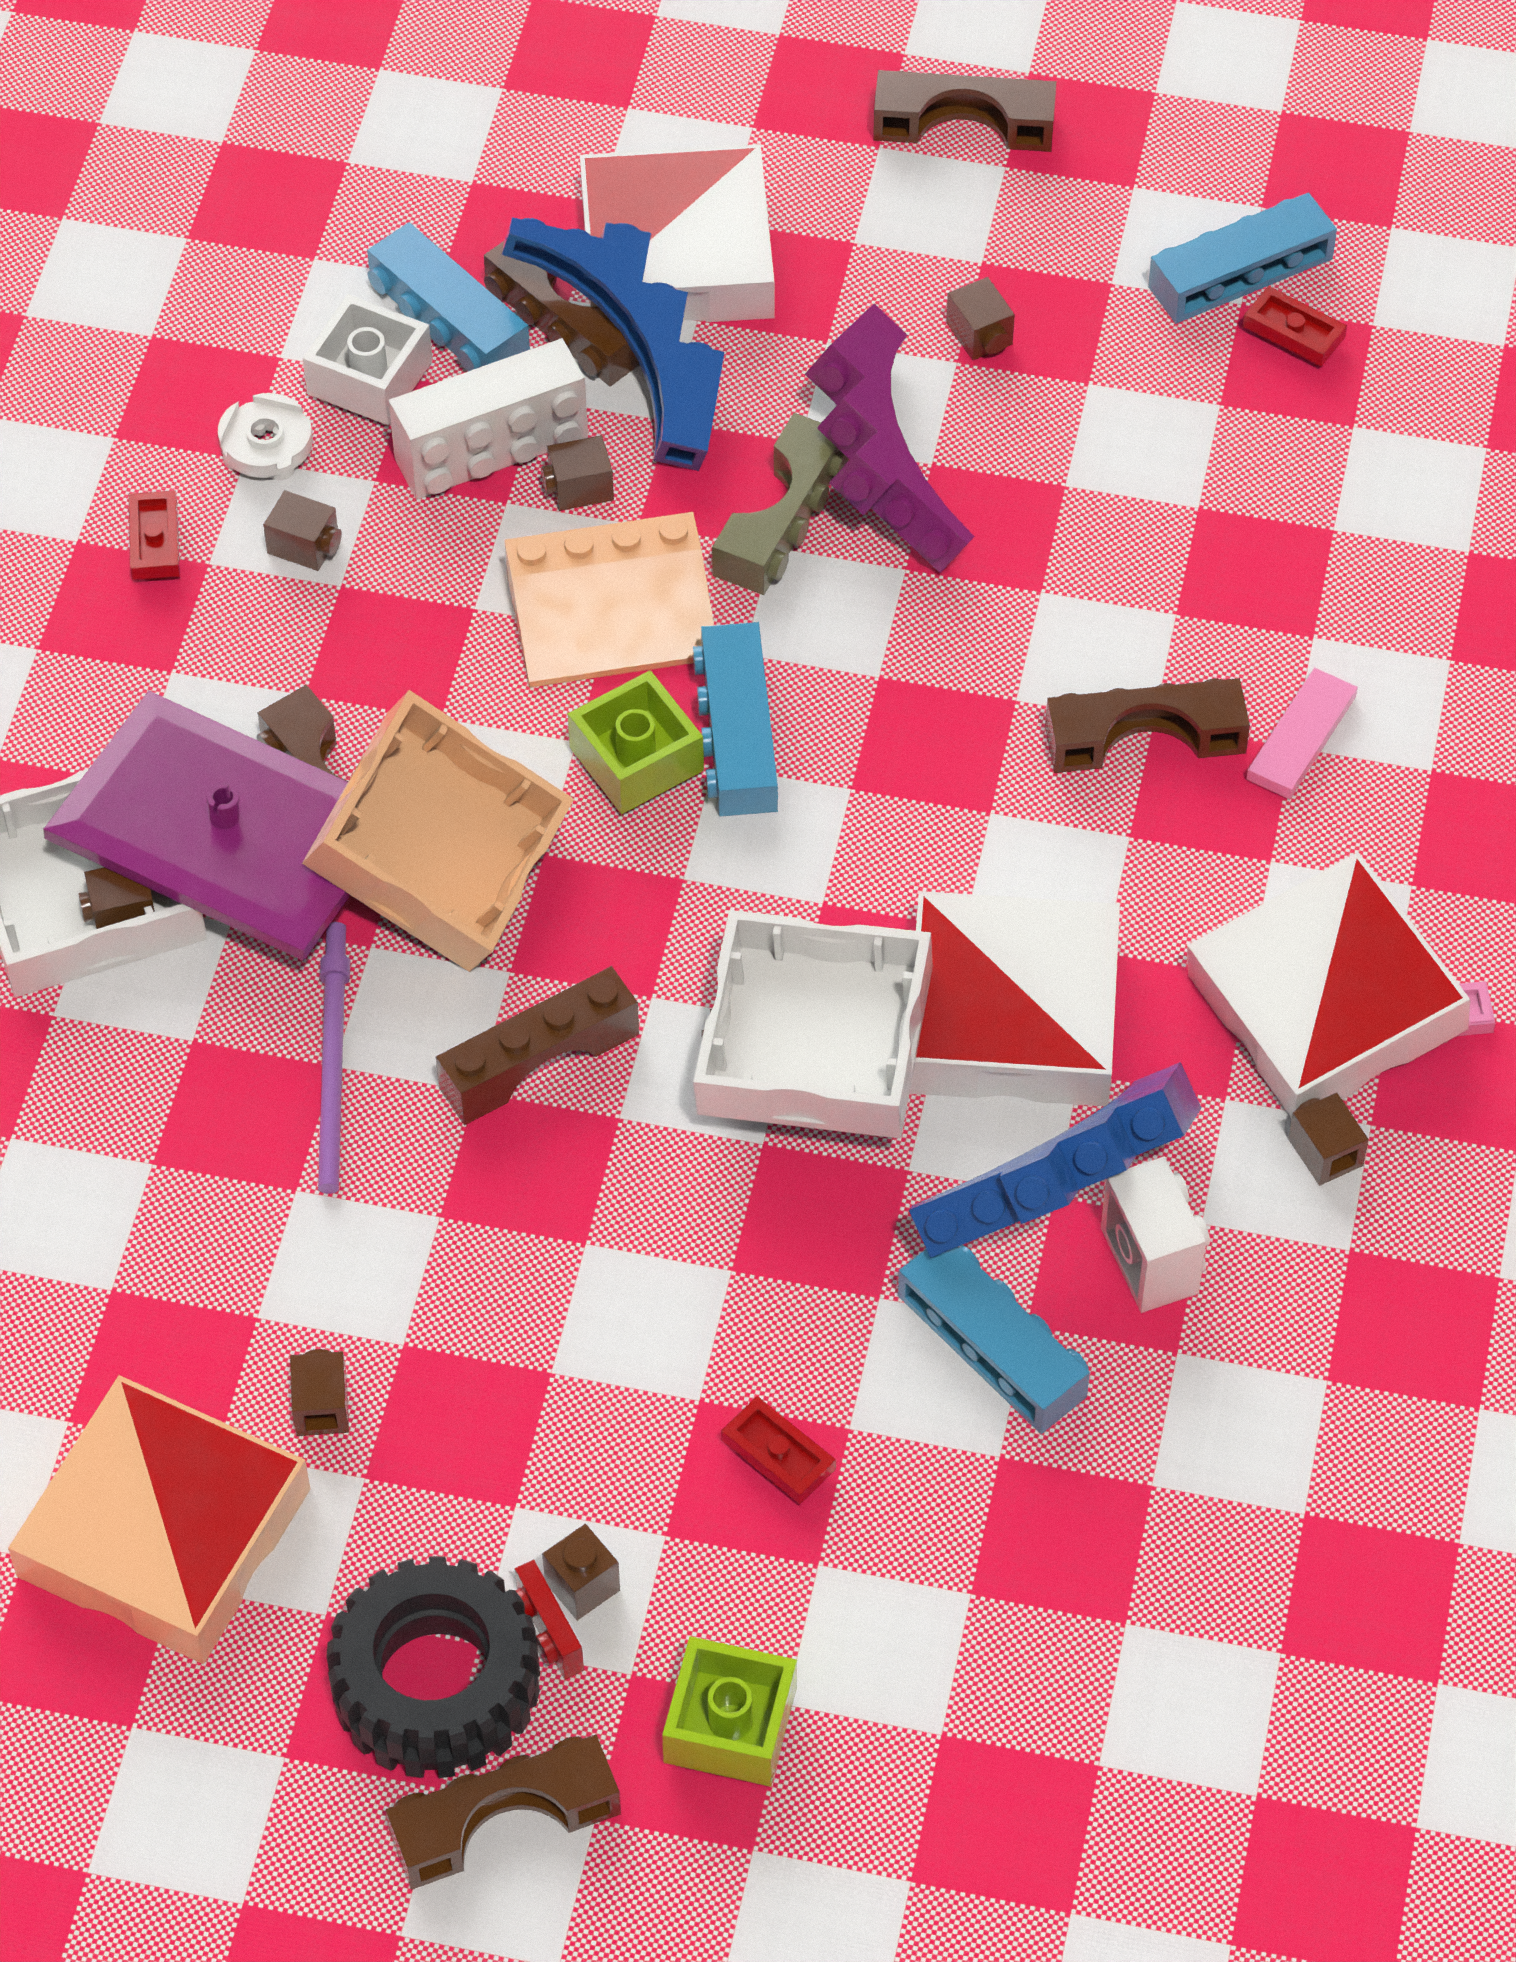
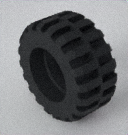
M429 1556V1564L415 1565L413 1558L398 1562V1571L388 1575L382 1569L368 1578L370 1588L367 1591H364L362 1588H356L346 1599L348 1613L344 1611L337 1613L332 1624L333 1639L327 1643L326 1658L331 1692L338 1719L344 1731L351 1732L353 1744L363 1754H370L375 1750L377 1764L389 1770H394L397 1764L405 1765L406 1776L423 1778L425 1770H438L439 1778L455 1776L454 1768L468 1764L469 1770L472 1772L487 1765L485 1755L491 1751L496 1756H501L512 1746L511 1731L516 1734H522L531 1720L530 1709L537 1706L540 1692L538 1678L540 1676L536 1630L532 1617L525 1614L524 1601L515 1590L509 1589L505 1592L503 1578L492 1571H486L484 1576L479 1575L476 1563L460 1559L457 1566L447 1565L446 1556ZM432 1634H446L462 1638L476 1646L486 1658V1665L483 1671L469 1687L456 1695L438 1700H420L405 1696L388 1685L382 1675L386 1663L400 1647L413 1639Z

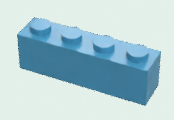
M1308 192L1293 199L1283 200L1276 206L1257 214L1244 216L1237 222L1215 231L1205 232L1197 238L1176 247L1165 248L1158 254L1151 256L1148 287L1174 323L1177 324L1332 260L1337 228Z
M410 222L367 249L369 263L367 275L373 288L380 294L386 293L398 304L405 316L428 324L432 340L439 346L445 345L453 352L467 371L530 350L528 324Z
M759 622L702 626L701 646H693V664L695 675H704L705 686L697 687L699 716L708 715L709 727L701 728L704 757L713 756L714 769H706L708 799L717 798L719 817L778 812V783Z
M961 1245L931 1258L927 1249H925L899 1270L898 1297L1040 1434H1043L1087 1398L1090 1372L1083 1357L1072 1348L1066 1350L1052 1336L1049 1326L1040 1316L1034 1313L1031 1315L1027 1313L1016 1302L1012 1290L999 1279L993 1280L980 1268L978 1259L969 1248Z

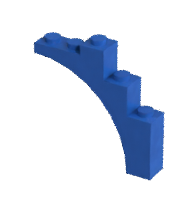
M512 217L505 237L502 255L535 265L572 285L595 303L619 329L639 361L651 394L656 427L653 461L699 471L708 452L725 352L714 350L709 345L701 342L684 343L679 341L688 292L676 290L667 283L655 282L651 284L643 282L651 233L641 231L627 223L612 224L606 222L599 238L591 236L588 232L581 229L565 230L545 225L544 222L534 218L518 219Z
M1181 1062L1134 1081L1108 1105L1032 1150L952 1189L912 1205L909 1209L910 1215L930 1258L1019 1221L1023 1224L1068 1206L1080 1189L1128 1170L1137 1155L1183 1137L1200 1112L1201 1105Z

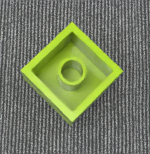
M651 670L567 713L570 749L621 815L704 771L703 735Z
M689 1636L662 1735L664 1763L771 1787L797 1690V1659Z

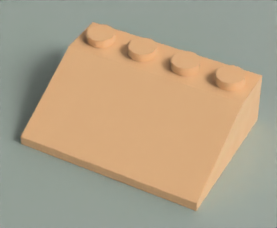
M693 512L505 539L507 576L529 688L693 663V646H701V627L714 626L702 550Z

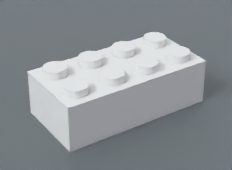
M563 338L389 400L395 461L416 500L431 494L442 493L450 487L475 478L486 477L492 472L508 466L528 462L536 456L547 453L548 445L588 438L585 377Z

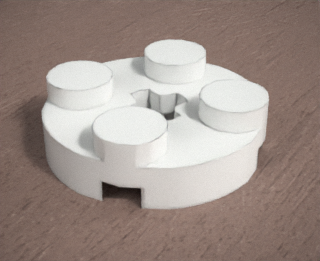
M261 393L253 395V402L245 403L241 407H239L238 401L225 411L218 425V438L224 464L229 469L252 477H271L279 481L290 478L295 472V467L299 466L307 458L313 444L311 423L309 418L303 414L302 407L292 398L280 394ZM266 430L273 431V438L269 440H259L257 437H254L255 435L263 436Z

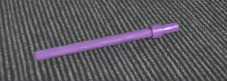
M331 922L327 927L326 955L320 960V980L325 984L318 1190L326 1194L336 1193L339 1190L345 984L350 980V959L346 956V925L341 922Z

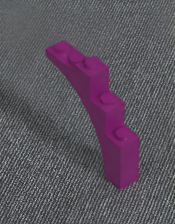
M874 303L823 352L805 373L837 405L820 423L817 429L850 459L829 484L863 516L871 508L941 573L975 536L947 508L924 477L908 449L897 422L891 396V370L895 355L908 335Z

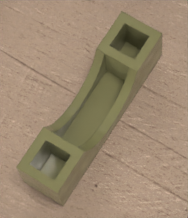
M793 413L774 444V476L785 485L788 492L778 503L765 510L753 513H732L712 546L714 577L761 595H765L774 579L780 580L788 565L791 549L794 545L800 546L803 543L808 532L809 519L814 511L821 512L826 504L829 495V482L849 461V458L817 429L821 422Z

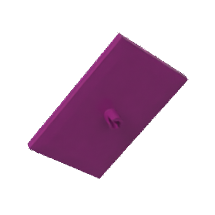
M149 690L43 828L44 839L302 961L308 956L350 896V894L302 864L348 782Z

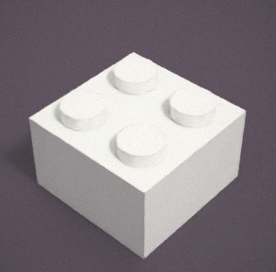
M347 294L303 357L307 394L389 426L391 423L389 400L412 392L432 363L430 329L426 323Z
M1165 1156L1128 1168L1124 1172L1107 1178L1105 1184L1101 1230L1141 1313L1199 1294L1202 1272L1206 1271L1205 1247L1210 1244L1207 1226L1200 1215L1193 1216L1188 1205L1189 1193L1186 1183L1180 1173L1173 1174Z

